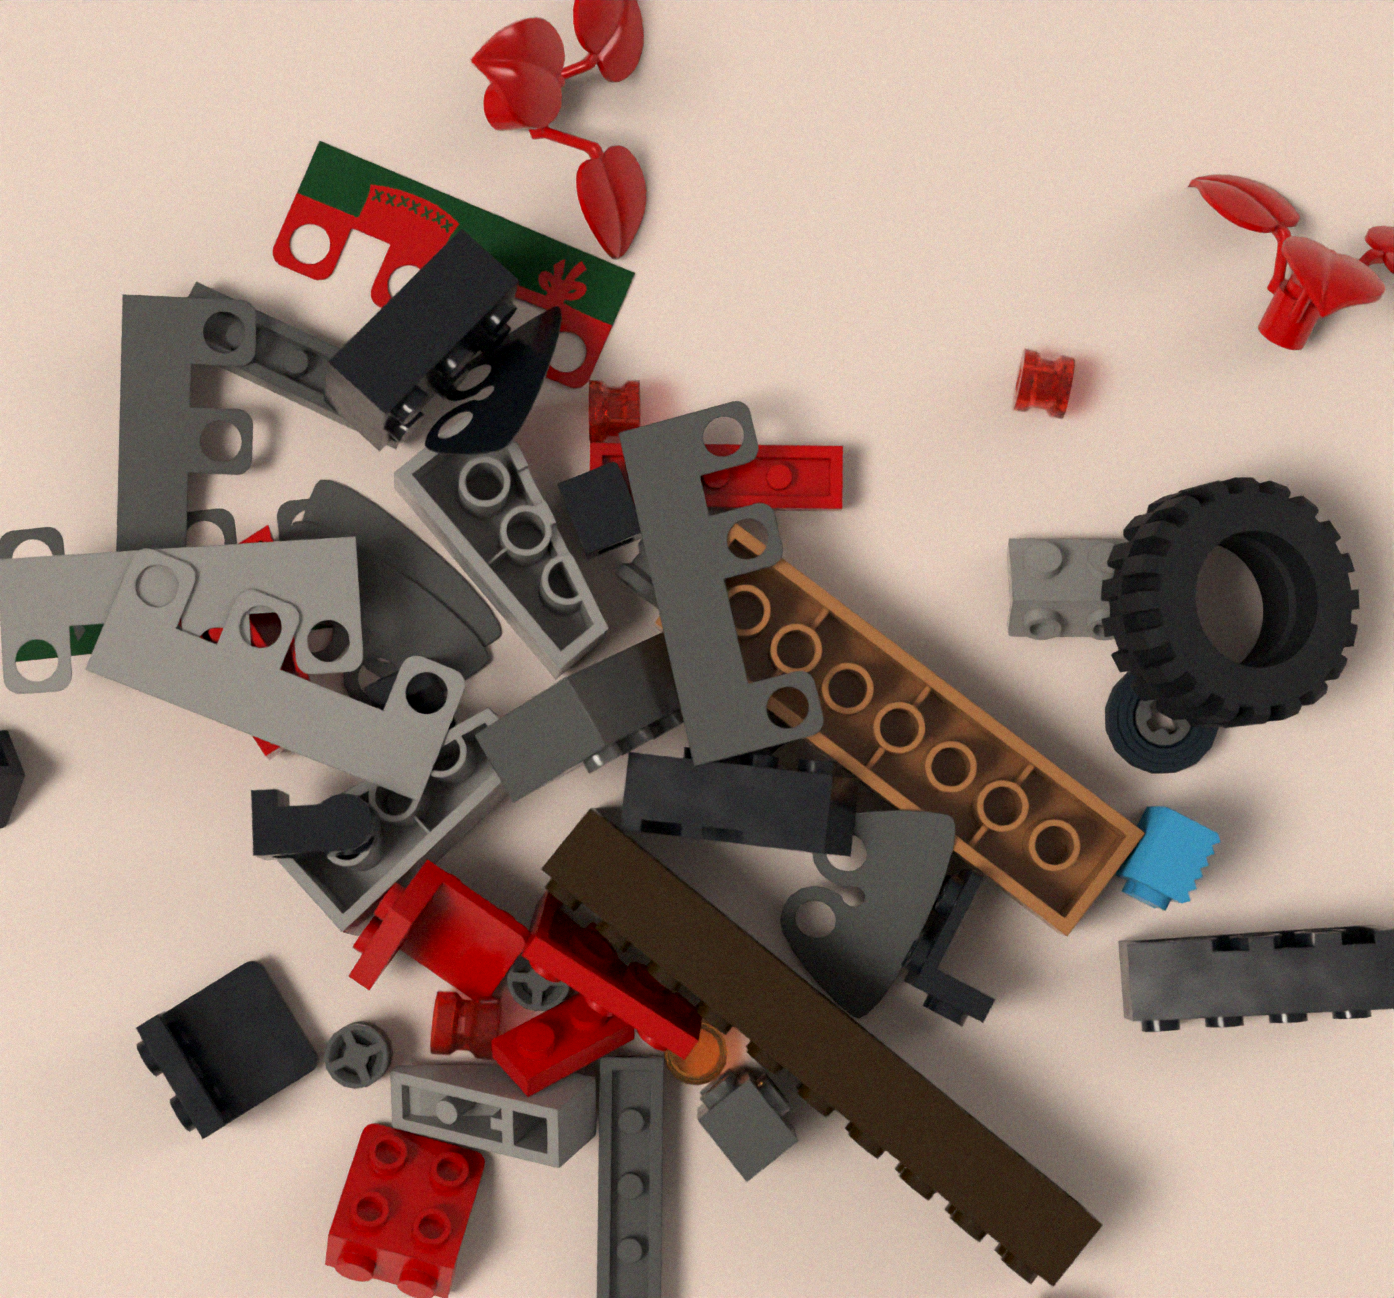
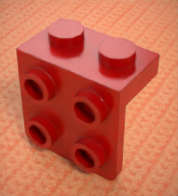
M427 859L406 888L395 882L373 914L376 916L371 919L352 947L362 955L349 974V977L370 991L397 952L401 950L475 1002L485 1003L524 949L530 932L524 925L516 921L511 914L499 909L464 885L455 875L444 871Z
M376 1123L367 1125L361 1133L328 1234L325 1265L334 1267L340 1275L354 1281L366 1282L374 1278L395 1284L401 1292L415 1298H432L433 1296L448 1298L455 1276L459 1251L485 1167V1159L482 1154Z

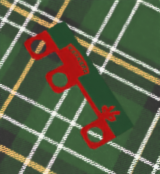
M319 141L272 251L274 260L279 265L311 279L324 280L333 273L351 229L390 244L371 288L373 302L382 308L392 298L388 291V280L397 268L410 265L421 269L463 229L519 280L515 297L545 310L558 306L562 314L560 333L571 332L583 340L586 346V357L579 368L570 372H562L550 365L546 374L547 378L571 388H580L588 383L635 274ZM306 224H314L321 227L328 234L330 240V248L327 255L315 264H305L298 261L290 250V238L293 232Z

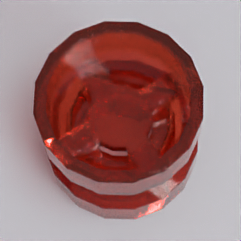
M438 990L431 1028V1054L451 1056L454 1052L460 1050L471 1052L475 1059L495 1061L492 1057L491 1040L499 1036L502 997L482 995L477 1000L462 999L458 992ZM462 1017H466L464 1033H461Z

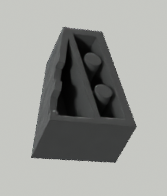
M659 633L563 678L475 734L477 741L513 803L582 765L586 767L588 773H591L617 757L626 755L651 739L654 740L684 723L664 633Z

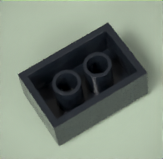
M461 229L328 361L324 402L379 452L392 438L399 443L404 442L424 420L426 415L420 410L436 394L443 400L450 396L468 375L469 371L464 366L480 350L485 356H488L507 337L511 327L506 323L517 310L513 301L519 280Z

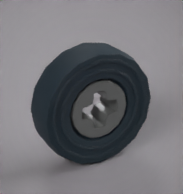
M1128 671L1113 686L1105 706V730L1114 750L1129 765L1151 774L1177 773L1197 764L1212 748L1219 727L1190 726L1186 719L1172 720L1176 729L1171 734H1168L1163 728L1151 731L1146 722L1153 716L1149 705L1155 700L1143 701L1131 689L1130 683L1135 677L1131 671Z

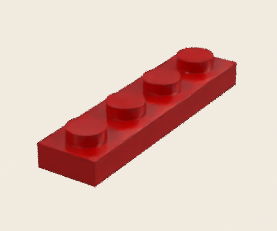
M590 443V471L610 462L617 463L634 503L621 443ZM704 444L710 453L721 457L729 456L741 447V444ZM758 445V453L751 462L700 476L708 510H734L756 503H764L769 505L774 511H842L843 446Z

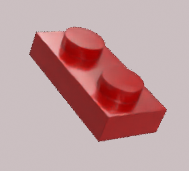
M579 993L491 1040L492 1057L525 1095L530 1097L634 1040V1027L616 1016L606 1017L599 1014L586 1003L583 995Z

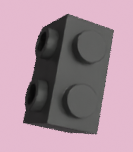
M747 1068L737 1076L730 1069H727L699 1092L702 1095L700 1100L703 1104L697 1108L698 1122L746 1182L798 1142L795 1128L784 1115L791 1109L788 1105L789 1101L766 1073L756 1080Z

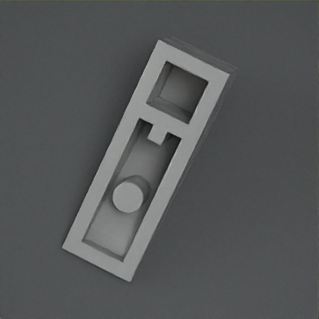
M397 1065L390 1070L392 1128L556 1168L564 1165L596 1136L595 1077L573 1072L527 1097L500 1065Z

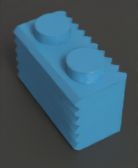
M1147 806L1137 825L1145 834L1114 875L1126 881L1122 889L1123 893L1154 909L1157 907L1166 911L1170 901L1177 903L1191 901L1188 892L1197 889L1194 880L1203 878L1200 868L1209 866L1206 857L1215 854L1212 845L1221 841L1218 833L1165 806Z

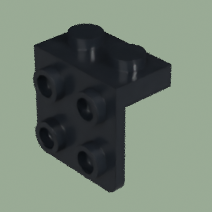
M962 869L958 876L946 875L932 907V910L936 911L938 915L928 934L920 933L918 940H914L901 963L903 967L909 969L904 982L928 994L922 1006L962 1027L968 1015L984 1023L995 1001L994 998L937 969L983 880L984 875L973 869Z
M258 961L244 963L172 1009L157 1014L136 1027L137 1032L142 1038V1041L137 1043L136 1047L143 1062L154 1076L157 1077L162 1073L164 1074L176 1094L170 1099L175 1115L187 1131L191 1132L197 1129L202 1139L316 1069L319 1063L317 1052L267 970Z

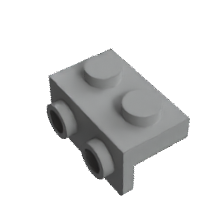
M1009 538L1007 548L1010 598L1007 621L1008 635L1013 637H1029L1035 640H1047L1053 637H1092L1096 640L1115 639L1114 636L1105 637L1101 618L1110 617V606L1108 601L1101 600L1102 580L1111 579L1114 575L1115 569L1107 565L1113 546L1129 541L1127 539Z

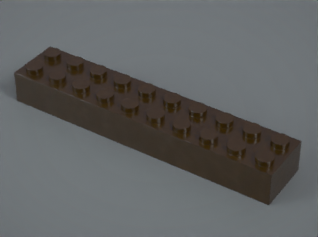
M590 808L541 868L542 871L551 877L544 888L572 911L578 909L582 903L601 918L595 929L603 937L624 953L632 944L651 959L645 970L674 994L677 993L682 985L700 999V1002L696 1005V1012L724 1035H727L734 1026L750 1040L746 1045L748 1049L746 1052L755 1061L776 1077L785 1068L799 1079L800 1082L795 1088L798 1090L797 1094L826 1118L829 1117L834 1109L850 1121L845 1127L849 1132L848 1136L876 1159H879L886 1150L899 1161L894 1168L900 1174L899 1177L926 1200L930 1201L936 1192L949 1202L944 1209L951 1215L949 1218L979 1243L989 1234L999 1243L994 1250L1001 1256V1260L1029 1284H1032L1039 1275L1054 1287L1102 1227V1224L1082 1204L595 808Z

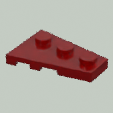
M546 890L535 906L529 928L530 936L522 952V956L529 960L534 971L548 981L555 983L562 981L581 993L586 1003L599 1014L606 1017L616 1016L637 1029L643 1041L654 1049L663 1052L670 1050L685 1060L698 1043L700 1037L702 1016L696 1012L697 1008L678 992L674 994L645 970L646 965L631 962L627 966L618 958L615 949L608 940L595 929L597 925L594 922L590 923L586 929L580 927L560 910L564 904Z

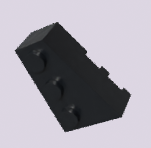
M684 747L683 758L629 752L620 830L851 857L859 779L836 776L838 763L799 759L798 771L778 769L779 757L741 754L740 765L721 763V760L694 766L690 747Z

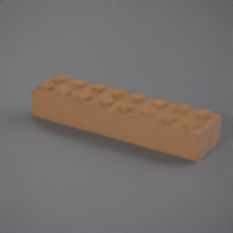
M737 523L731 527L727 536L729 550L741 559H753L759 556L767 547ZM783 558L771 567L724 579L748 684L795 671L809 673L816 684L824 722L817 734L802 739L833 763H838L837 766L854 779H859L863 786L895 810L927 811L951 816L955 823L952 853L975 871L983 874L984 878L1058 934L1068 937L1144 836L1145 832ZM659 616L658 619L655 621V627L661 632H663L661 618ZM784 687L776 690L767 702V713L787 728L798 726L808 714L809 706L806 696L800 690L793 687Z

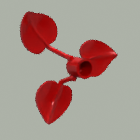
M575 0L573 6L574 30L578 42L588 52L581 61L563 67L565 50L560 35L547 20L532 17L515 21L498 31L471 58V63L491 82L485 91L483 105L487 121L495 130L529 129L531 138L534 140L548 139L582 150L589 155L590 159L581 163L576 174L578 200L591 231L603 250L614 260L619 259L627 252L643 219L647 193L642 169L634 155L624 146H610L603 153L598 143L549 128L548 125L554 121L561 109V88L565 85L566 79L593 69L596 64L604 79L611 83L626 79L635 70L644 44L643 20L637 0Z
M1215 174L1192 179L1188 186L1196 187L1205 201L1233 224L1254 232L1272 233L1276 238L1277 252L1274 272L1267 286V290L1274 295L1258 325V330L1267 340L1282 348L1289 350L1303 349L1319 317L1324 318L1343 308L1370 304L1381 299L1385 291V285L1378 275L1369 268L1370 265L1384 263L1388 270L1394 274V227L1375 226L1370 228L1364 238L1372 249L1366 251L1358 260L1349 255L1337 254L1336 251L1328 249L1315 240L1300 236L1291 237V232L1287 227L1297 226L1300 220L1298 212L1281 194L1260 182L1240 176ZM1287 263L1293 271L1289 280L1285 279Z

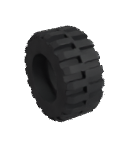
M1235 477L1224 481L1218 480L1161 497L1148 505L1146 514L1135 516L1124 528L1123 537L1129 542L1113 546L1107 565L1115 569L1114 575L1111 579L1102 580L1101 600L1108 601L1110 606V617L1101 618L1105 637L1114 636L1118 651L1112 653L1111 656L1119 672L1131 671L1135 677L1130 683L1131 689L1143 701L1159 699L1156 704L1159 713L1172 720L1186 719L1190 726L1201 728H1230L1266 724V722L1280 721L1297 715L1302 706L1315 704L1327 693L1328 685L1324 681L1339 678L1347 664V658L1341 654L1343 648L1354 646L1358 625L1351 623L1352 610L1360 609L1359 589L1351 590L1348 573L1355 572L1350 554H1341L1335 543L1341 539L1340 534L1330 520L1319 522L1315 518L1319 512L1317 506L1303 495L1289 498L1291 491L1288 487L1271 480L1258 483L1253 477ZM1216 545L1231 551L1247 565L1255 577L1263 603L1261 631L1252 651L1240 664L1230 660L1215 648L1205 634L1197 613L1195 597L1197 578L1203 562Z

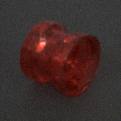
M1024 348L1015 383L1012 410L1025 413L1031 408L1045 410L1051 418L1063 419L1073 382L1075 358L1061 355L1055 360L1045 359L1040 356L1037 350Z
M589 380L590 443H603L608 437H619V432L641 427L640 380H627L622 386H608L603 380Z

